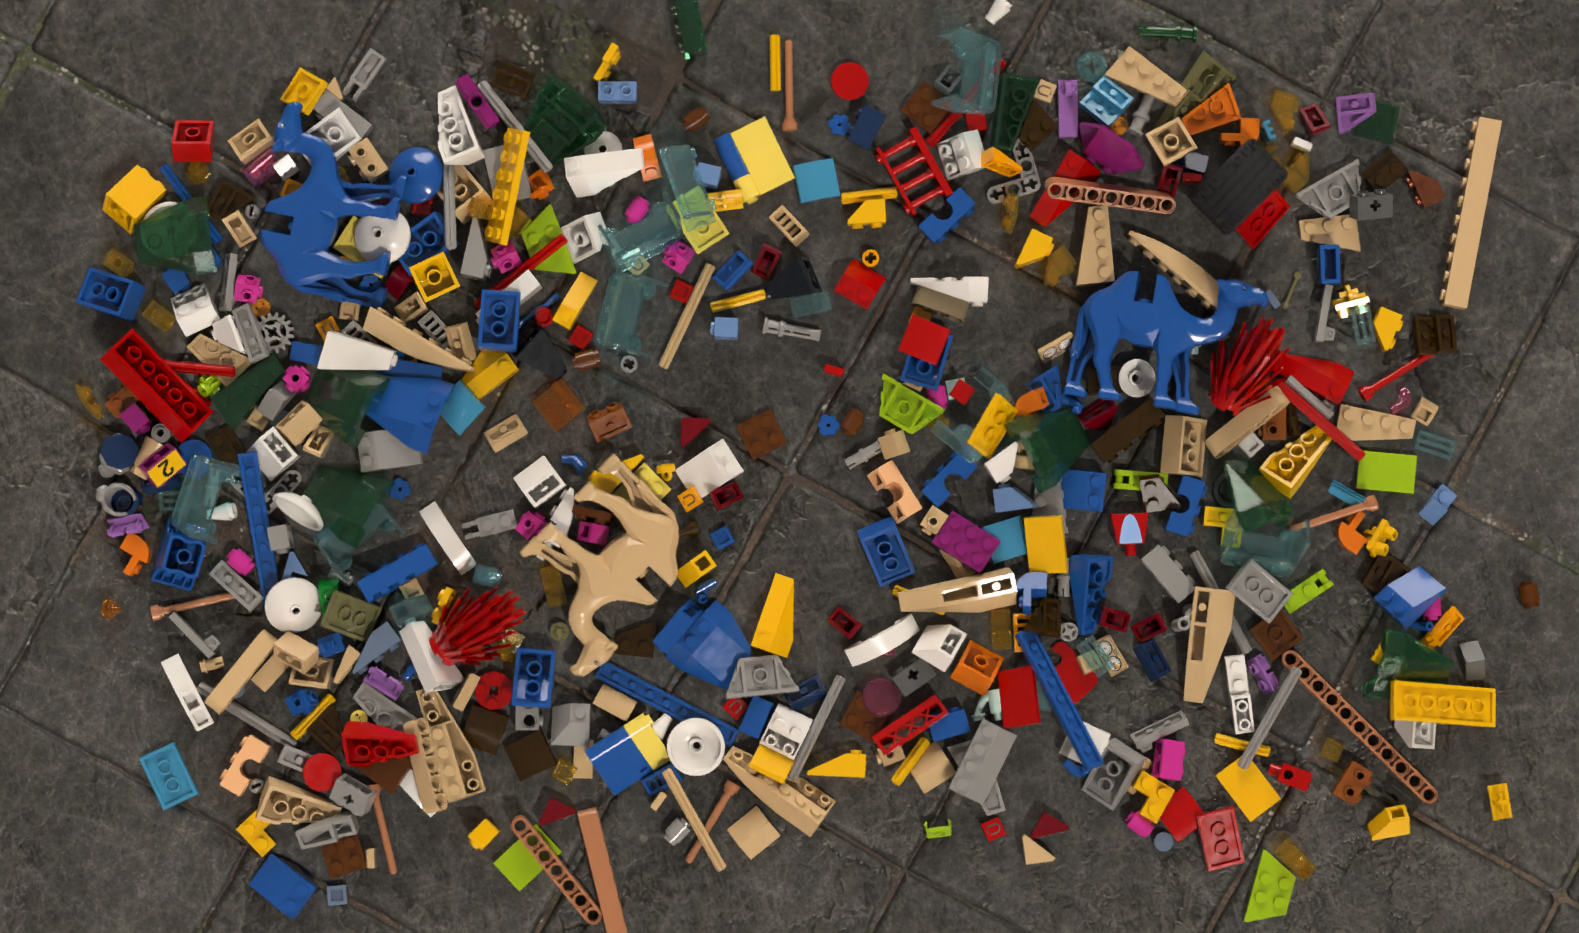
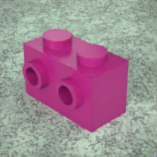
M1167 739L1155 741L1153 777L1165 780H1181L1184 772L1185 742Z

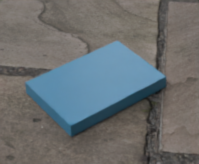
M175 742L139 758L163 811L199 794Z

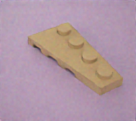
M1130 46L1105 74L1111 80L1113 79L1120 82V84L1135 88L1139 92L1149 94L1174 107L1188 93L1184 87Z
M1340 404L1336 427L1352 441L1412 439L1416 420Z

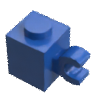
M338 632L318 639V644L316 645L319 648V655H323V658L344 652L347 648L342 634Z

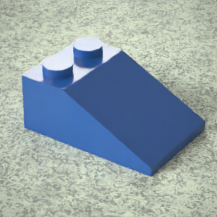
M433 212L410 229L411 239L409 246L398 260L408 275L412 276L409 267L443 251L446 255L453 250H448L445 247L444 218L440 212ZM456 237V242H457V247H458L461 243H460V241L458 240V238Z
M89 267L76 303L133 323L146 287L133 280Z
M482 289L478 335L479 350L518 352L521 292Z
M949 334L936 366L908 354L900 380L937 391L953 335Z
M1061 469L1064 509L1103 512L1107 474Z
M892 516L857 530L880 587L916 573Z
M1419 566L1388 584L1374 599L1385 613L1407 630L1447 589Z
M517 648L512 706L550 709L556 670V651Z
M273 853L270 854L249 884L291 919H295L319 887Z

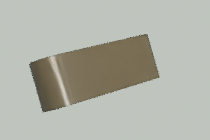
M918 286L911 306L923 308V311L956 323H963L969 303L959 298Z

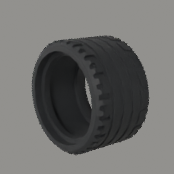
M1249 139L1191 196V202L1224 235H1230L1288 177V172L1255 139Z

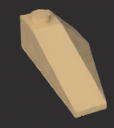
M268 776L261 792L256 819L271 824H313L340 814L342 806L289 782Z

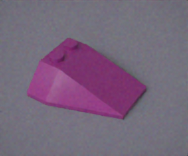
M1081 122L1078 126L1082 152L1086 156L1085 159L1093 165L1095 163L1100 165L1101 170L1107 175L1113 174L1115 176L1141 171L1145 166L1135 147L1105 126Z

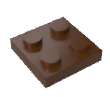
M924 81L900 111L930 135L954 104Z
M771 409L736 426L753 460L787 444Z
M573 505L572 514L575 515L577 520L587 522V519H593L595 524L606 526V523L611 524V513Z
M1282 609L1270 624L1262 620L1249 629L1271 661L1303 639Z
M857 690L840 725L872 741V736L880 731L891 708Z
M358 833L339 838L338 842L320 846L331 879L367 868V860Z

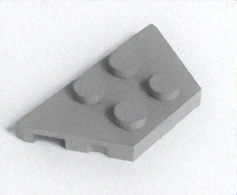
M1359 160L1353 161L1295 194V197L1328 220L1350 208V195L1361 191V177H1359L1358 169L1360 165Z
M778 655L739 658L725 699L794 693L800 690L790 677L788 670L784 668Z

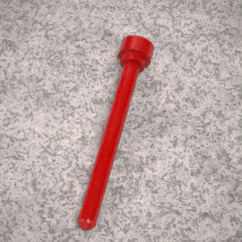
M1419 355L1371 386L1363 385L1357 389L1360 397L1364 402L1372 399V396L1375 394L1374 392L1434 355Z

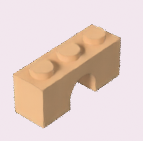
M893 460L888 461L867 475L876 491L888 489L892 493L894 502L887 509L897 524L922 509L918 499L913 494Z
M253 734L249 735V737H244L240 744L242 747L240 752L235 753L230 760L232 765L229 770L225 769L220 776L222 781L219 785L237 796L243 795L252 780L243 772L244 762L252 759L262 763L272 747Z

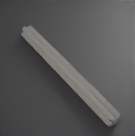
M480 82L477 86L508 128L525 131L488 82ZM529 136L526 151L544 173L549 172L553 165Z
M443 162L445 247L451 250L457 247L454 165H445Z
M1195 551L1191 553L1190 558L1205 586L1219 589L1200 552ZM1233 615L1230 632L1242 654H1247L1252 651V648Z
M1293 666L1241 756L1238 762L1240 768L1246 770L1249 767L1302 674L1301 669Z
M840 675L835 677L787 775L789 779L797 780L845 682L844 677Z
M201 682L197 687L198 693L206 698L214 690L204 682ZM232 701L225 709L279 744L296 747L297 741L236 702Z

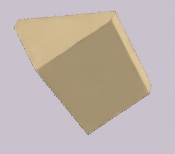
M259 118L228 140L239 159L245 165L274 144L273 137Z
M319 657V661L305 674L292 668L289 684L330 689L334 659Z
M933 742L928 746L910 771L924 794L956 773L937 742Z
M755 806L727 829L738 846L750 859L754 858L781 836L758 806Z

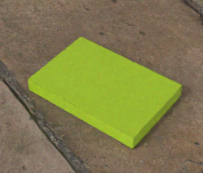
M1364 451L1366 453L1362 460L1358 461L1356 489L1414 494L1416 455Z
M535 824V829L539 832V834L544 838V840L548 843V845L558 856L562 851L545 834V832L537 824ZM530 835L527 838V842L533 845L538 842L536 836ZM520 839L493 863L518 891H521L543 870L542 866ZM543 850L539 853L541 859H548L550 853Z

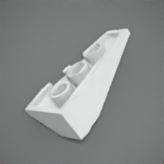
M456 85L438 92V148L444 164L469 165L484 159L485 156Z
M643 148L564 158L566 178L577 198L596 195L606 187L614 185L615 182L627 178L645 167Z
M953 277L941 278V280H938V278L910 279V284L923 286L972 303V307H983V303H987L989 277H963L961 280Z

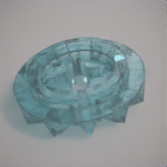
M1090 51L1084 53L1079 58L1077 72L1085 81L1096 82L1106 74L1107 63L1100 53ZM1091 59L1094 65L1100 66L1094 69L1093 74L1090 68L1084 67L1090 64Z

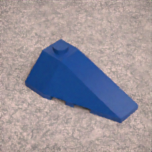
M1097 554L1071 555L1069 575L1080 635L1095 633L1101 613L1099 608L1100 602L1106 596L1107 592L1104 589L1107 581H1110L1112 576L1114 556Z

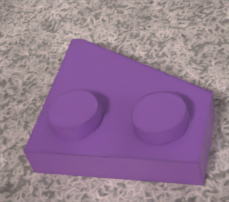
M1375 93L1336 97L1339 134L1346 133L1376 113Z

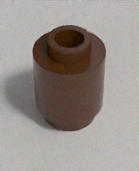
M701 106L700 108L696 107L682 117L684 121L681 124L687 132L692 131L694 133L706 125L711 118L703 106Z
M588 349L574 353L575 357L572 358L574 368L579 369V372L595 368L598 364H601L597 349Z
M855 408L848 411L840 425L841 433L850 438L852 435L856 436L865 421V414Z
M1532 580L1520 582L1521 586H1517L1520 602L1524 609L1539 606L1538 601H1540L1537 583H1532Z

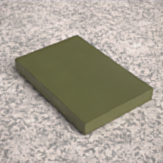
M334 590L320 626L367 643L382 607Z

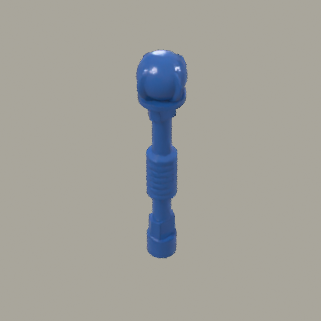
M555 293L546 303L540 304V306L531 311V314L519 321V333L522 331L525 323L533 318L534 312L538 308L548 307L561 299L558 293Z

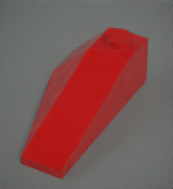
M1286 354L1272 370L1275 372L1279 368L1284 367L1279 373L1280 376L1287 379L1292 375L1310 392L1323 399H1327V401L1334 405L1340 404L1354 374V371L1338 362Z

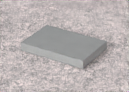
M504 145L482 150L485 156L484 159L492 193L496 188V173L500 168V154L503 151ZM525 160L516 201L531 198L532 189Z
M1248 558L1226 586V589L1268 624H1270L1293 595L1292 592L1252 558Z

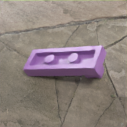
M1058 80L1059 138H1078L1077 80Z

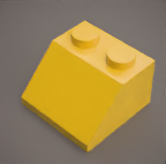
M1032 229L1014 267L1018 269L1043 260L1045 255L1049 257L1055 245L1051 243L1053 238Z
M444 251L409 267L425 303L460 287Z

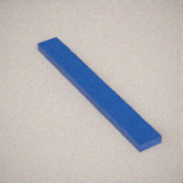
M292 341L289 360L318 365L323 346ZM398 359L396 366H392L390 370L350 371L379 376L438 378L442 380L444 367Z
M253 451L237 455L260 589L264 598L263 606H265L268 592L280 580L275 551H271L267 532L270 522L258 452Z
M1024 631L1017 633L1015 637L1086 772L1103 765L1104 761L1038 635Z
M607 661L599 667L594 676L681 722L690 718H702L712 722L722 733L725 745L729 747L732 746L739 733V730Z

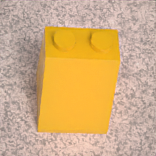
M136 165L106 193L102 210L131 235L143 222L148 211L158 205L164 198L166 189L160 181L153 179L145 168Z

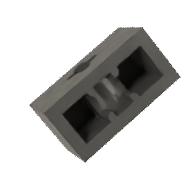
M1375 189L1371 193H1368V191H1357V194L1350 195V218L1360 221L1393 217V194L1386 192L1385 189Z
M918 656L908 661L910 665L905 669L901 666L893 672L894 677H892V680L904 697L937 675L929 663ZM910 670L913 672L917 670L916 680L908 678Z

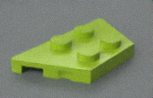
M551 204L522 233L530 258L562 234ZM566 244L534 268L536 271L577 274Z
M883 374L882 380H884L883 391H881L882 404L879 416L909 434L913 435L945 411L941 406L890 376Z
M1262 849L1244 922L1286 915L1296 877L1264 849Z

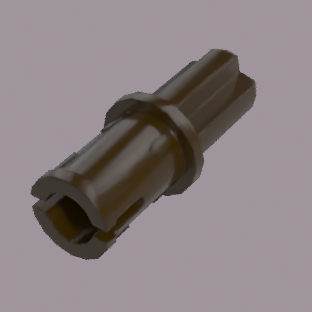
M1290 401L1286 406L1288 437L1300 436L1299 416H1297L1296 407Z

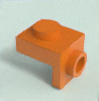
M541 169L529 177L530 185L534 191L530 194L531 199H544L549 196L550 191L555 189L548 173H544Z

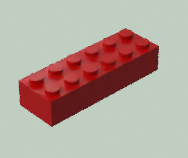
M133 328L100 359L181 443L213 413L207 404Z

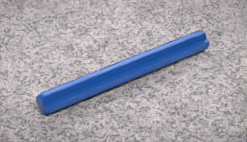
M168 164L161 166L159 171L186 207L193 212L198 223L213 243H219L223 237Z

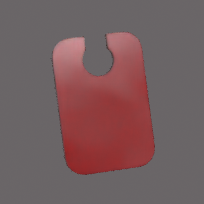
M1057 642L1051 649L1055 653L1060 654L1061 662L1059 665L1054 666L1072 702L1077 703L1096 686L1098 677L1093 671L1083 675L1076 660L1078 655L1065 642Z

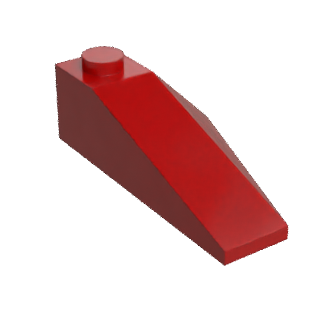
M1069 150L1053 177L1095 182L1101 172L1086 159ZM1059 185L1051 186L1050 190L1055 191ZM1072 187L1069 193L1076 192L1077 187ZM1045 190L1029 218L1046 227L1071 206L1074 201L1053 199Z
M347 721L341 734L347 766L366 767L374 762L380 761L383 763L387 762L390 758L396 757L399 759L419 753L416 735L368 722Z

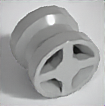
M1069 622L1063 623L1061 625L1060 638L1068 642L1076 639L1078 636L1076 625Z

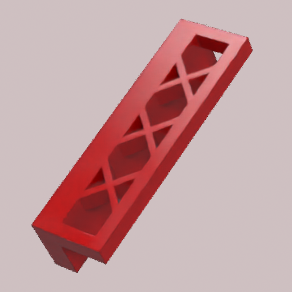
M935 694L872 736V741L876 748H879L883 755L887 756L949 713ZM938 707L942 711L937 716L929 715V713H931ZM923 717L925 718V723L921 727L913 725ZM910 728L909 734L906 737L897 736L905 729ZM890 739H894L893 745L885 750L883 744Z

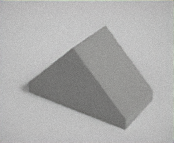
M282 381L268 390L257 409L258 412L271 422L275 420L297 394L295 391L290 392Z

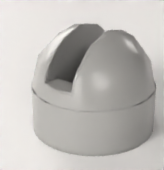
M249 204L245 208V215L251 220L257 219L261 214L260 208L255 204ZM251 207H254L253 215L250 216Z
M254 778L249 783V789L252 793H261L265 783L260 778ZM260 782L261 786L252 789V785Z

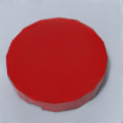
M852 62L843 63L838 66L831 77L832 90L843 100L859 99L867 91L869 84L868 74L865 69L859 64Z
M327 753L314 754L305 761L303 766L305 783L316 791L332 789L337 778L341 776L339 762Z

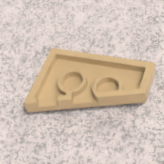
M1350 214L1334 216L1329 220L1324 217L1298 221L1300 240L1322 245L1339 244L1341 249L1361 252L1357 220L1350 218Z
M199 334L187 346L202 363L236 367V375L234 377L216 376L226 388L253 364L250 363L248 357L202 334Z

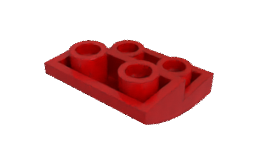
M912 315L898 350L936 366L951 330Z
M1183 786L1172 795L1159 819L1179 843L1198 828L1195 815L1203 814L1204 812Z

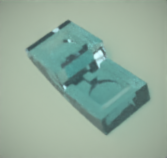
M829 291L789 300L793 318L833 310Z

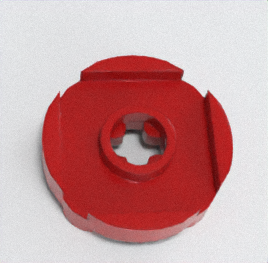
M497 671L487 672L481 676L474 689L475 697L480 705L490 710L501 709L512 699L513 684L509 677ZM491 685L493 687H499V689L497 690L499 694L497 696L495 694H489V687Z

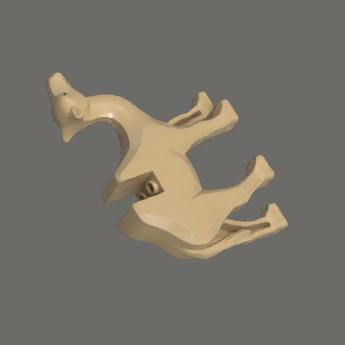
M614 453L598 468V471L601 474H615L628 490L631 505L623 497L595 488L590 481L573 498L577 502L584 500L594 501L610 509L620 520L626 533L612 540L598 555L582 548L577 542L569 539L560 529L556 528L553 523L549 522L519 552L523 557L538 555L546 559L557 569L570 575L578 584L569 609L568 620L573 633L584 645L576 664L570 667V672L580 677L603 665L611 658L618 647L614 640L609 639L593 625L592 616L595 611L604 604L616 600L645 605L654 604L657 599L636 580L638 577L641 579L648 572V566L670 586L674 583L678 574L676 549L679 539V527L675 513L643 481L639 480L624 463L620 462ZM554 541L562 547L566 555L553 550L542 542Z

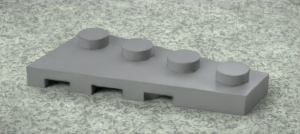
M1040 454L1038 455L1039 465L1034 493V501L1038 507L1033 508L1032 516L1063 515L1064 533L1069 534L1065 518H1067L1066 509H1064L1063 504L1064 491L1061 488L1060 458L1058 455Z
M366 682L361 684L353 696L354 700L372 718L376 725L404 732L403 728L406 722L418 719Z

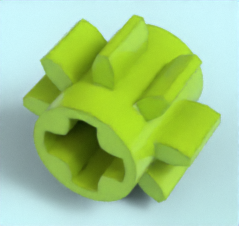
M203 375L197 381L199 384L197 390L204 397L210 395L213 398L221 390L219 387L221 382L216 376Z

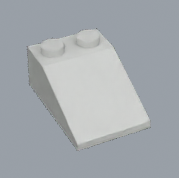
M340 107L305 132L326 141L333 149L336 161L361 140V137ZM304 155V157L306 158V160H307V161L309 162V164L311 165V160L309 159V157H307L306 155Z
M721 439L676 469V473L688 490L695 486L701 498H704L710 492L744 472L724 439Z

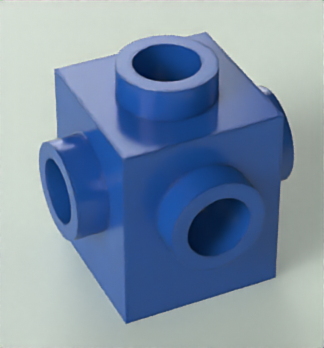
M304 686L293 690V695L285 698L292 716L302 713L307 715L315 711L313 707L320 704L317 693L312 687L304 689Z

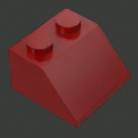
M176 120L171 142L174 162H212L214 153V120Z
M853 259L835 287L834 292L867 311L886 278Z

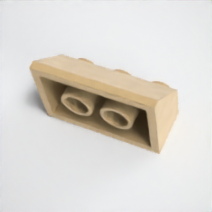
M1165 416L1160 473L1202 477L1207 420L1187 416Z

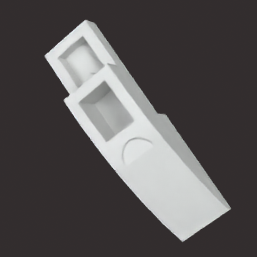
M571 487L569 490L565 489L559 498L562 500L559 506L555 505L549 514L552 516L550 520L556 523L555 527L560 529L566 536L572 524V508L575 505V499L573 498L575 490ZM554 541L545 542V544L550 548H552L555 545L561 549V547ZM538 555L536 556V557H538L539 559H541V560H543V561L545 560L544 558H542V557H540V556H538Z
M179 654L162 661L161 664L196 731L198 732L213 724L214 721Z
M1244 654L1224 657L1226 682L1235 734L1255 732Z

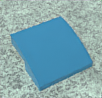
M1104 75L1079 102L1078 107L1101 125L1109 128L1126 110L1134 98Z
M833 158L793 166L800 203L840 196Z
M461 379L455 384L448 403H445L441 413L444 420L459 435L486 408Z
M1021 516L981 528L1001 541L991 557L992 564L1027 554L1025 528Z

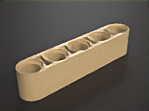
M1279 386L1271 388L1257 400L1267 396L1272 398L1247 407L1206 439L1205 445L1215 459L1224 456L1289 404V400Z
M263 629L207 697L205 704L220 715L274 650V643L278 639Z
M425 718L408 721L404 724V732L416 735L419 746V753L411 755L410 759L422 808L427 814L443 811L447 808L448 802L429 723Z

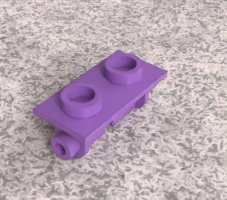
M142 513L107 519L110 525L107 534L112 538L124 535L125 532L127 534L141 533L149 528Z
M1258 654L1246 661L1250 672L1256 678L1258 687L1263 691L1264 695L1274 692L1279 688V681L1274 672L1266 673V670L1271 667L1265 656Z
M371 666L363 681L396 701L405 686L402 685V682L391 676L389 678L386 677L387 674L378 669L377 666Z

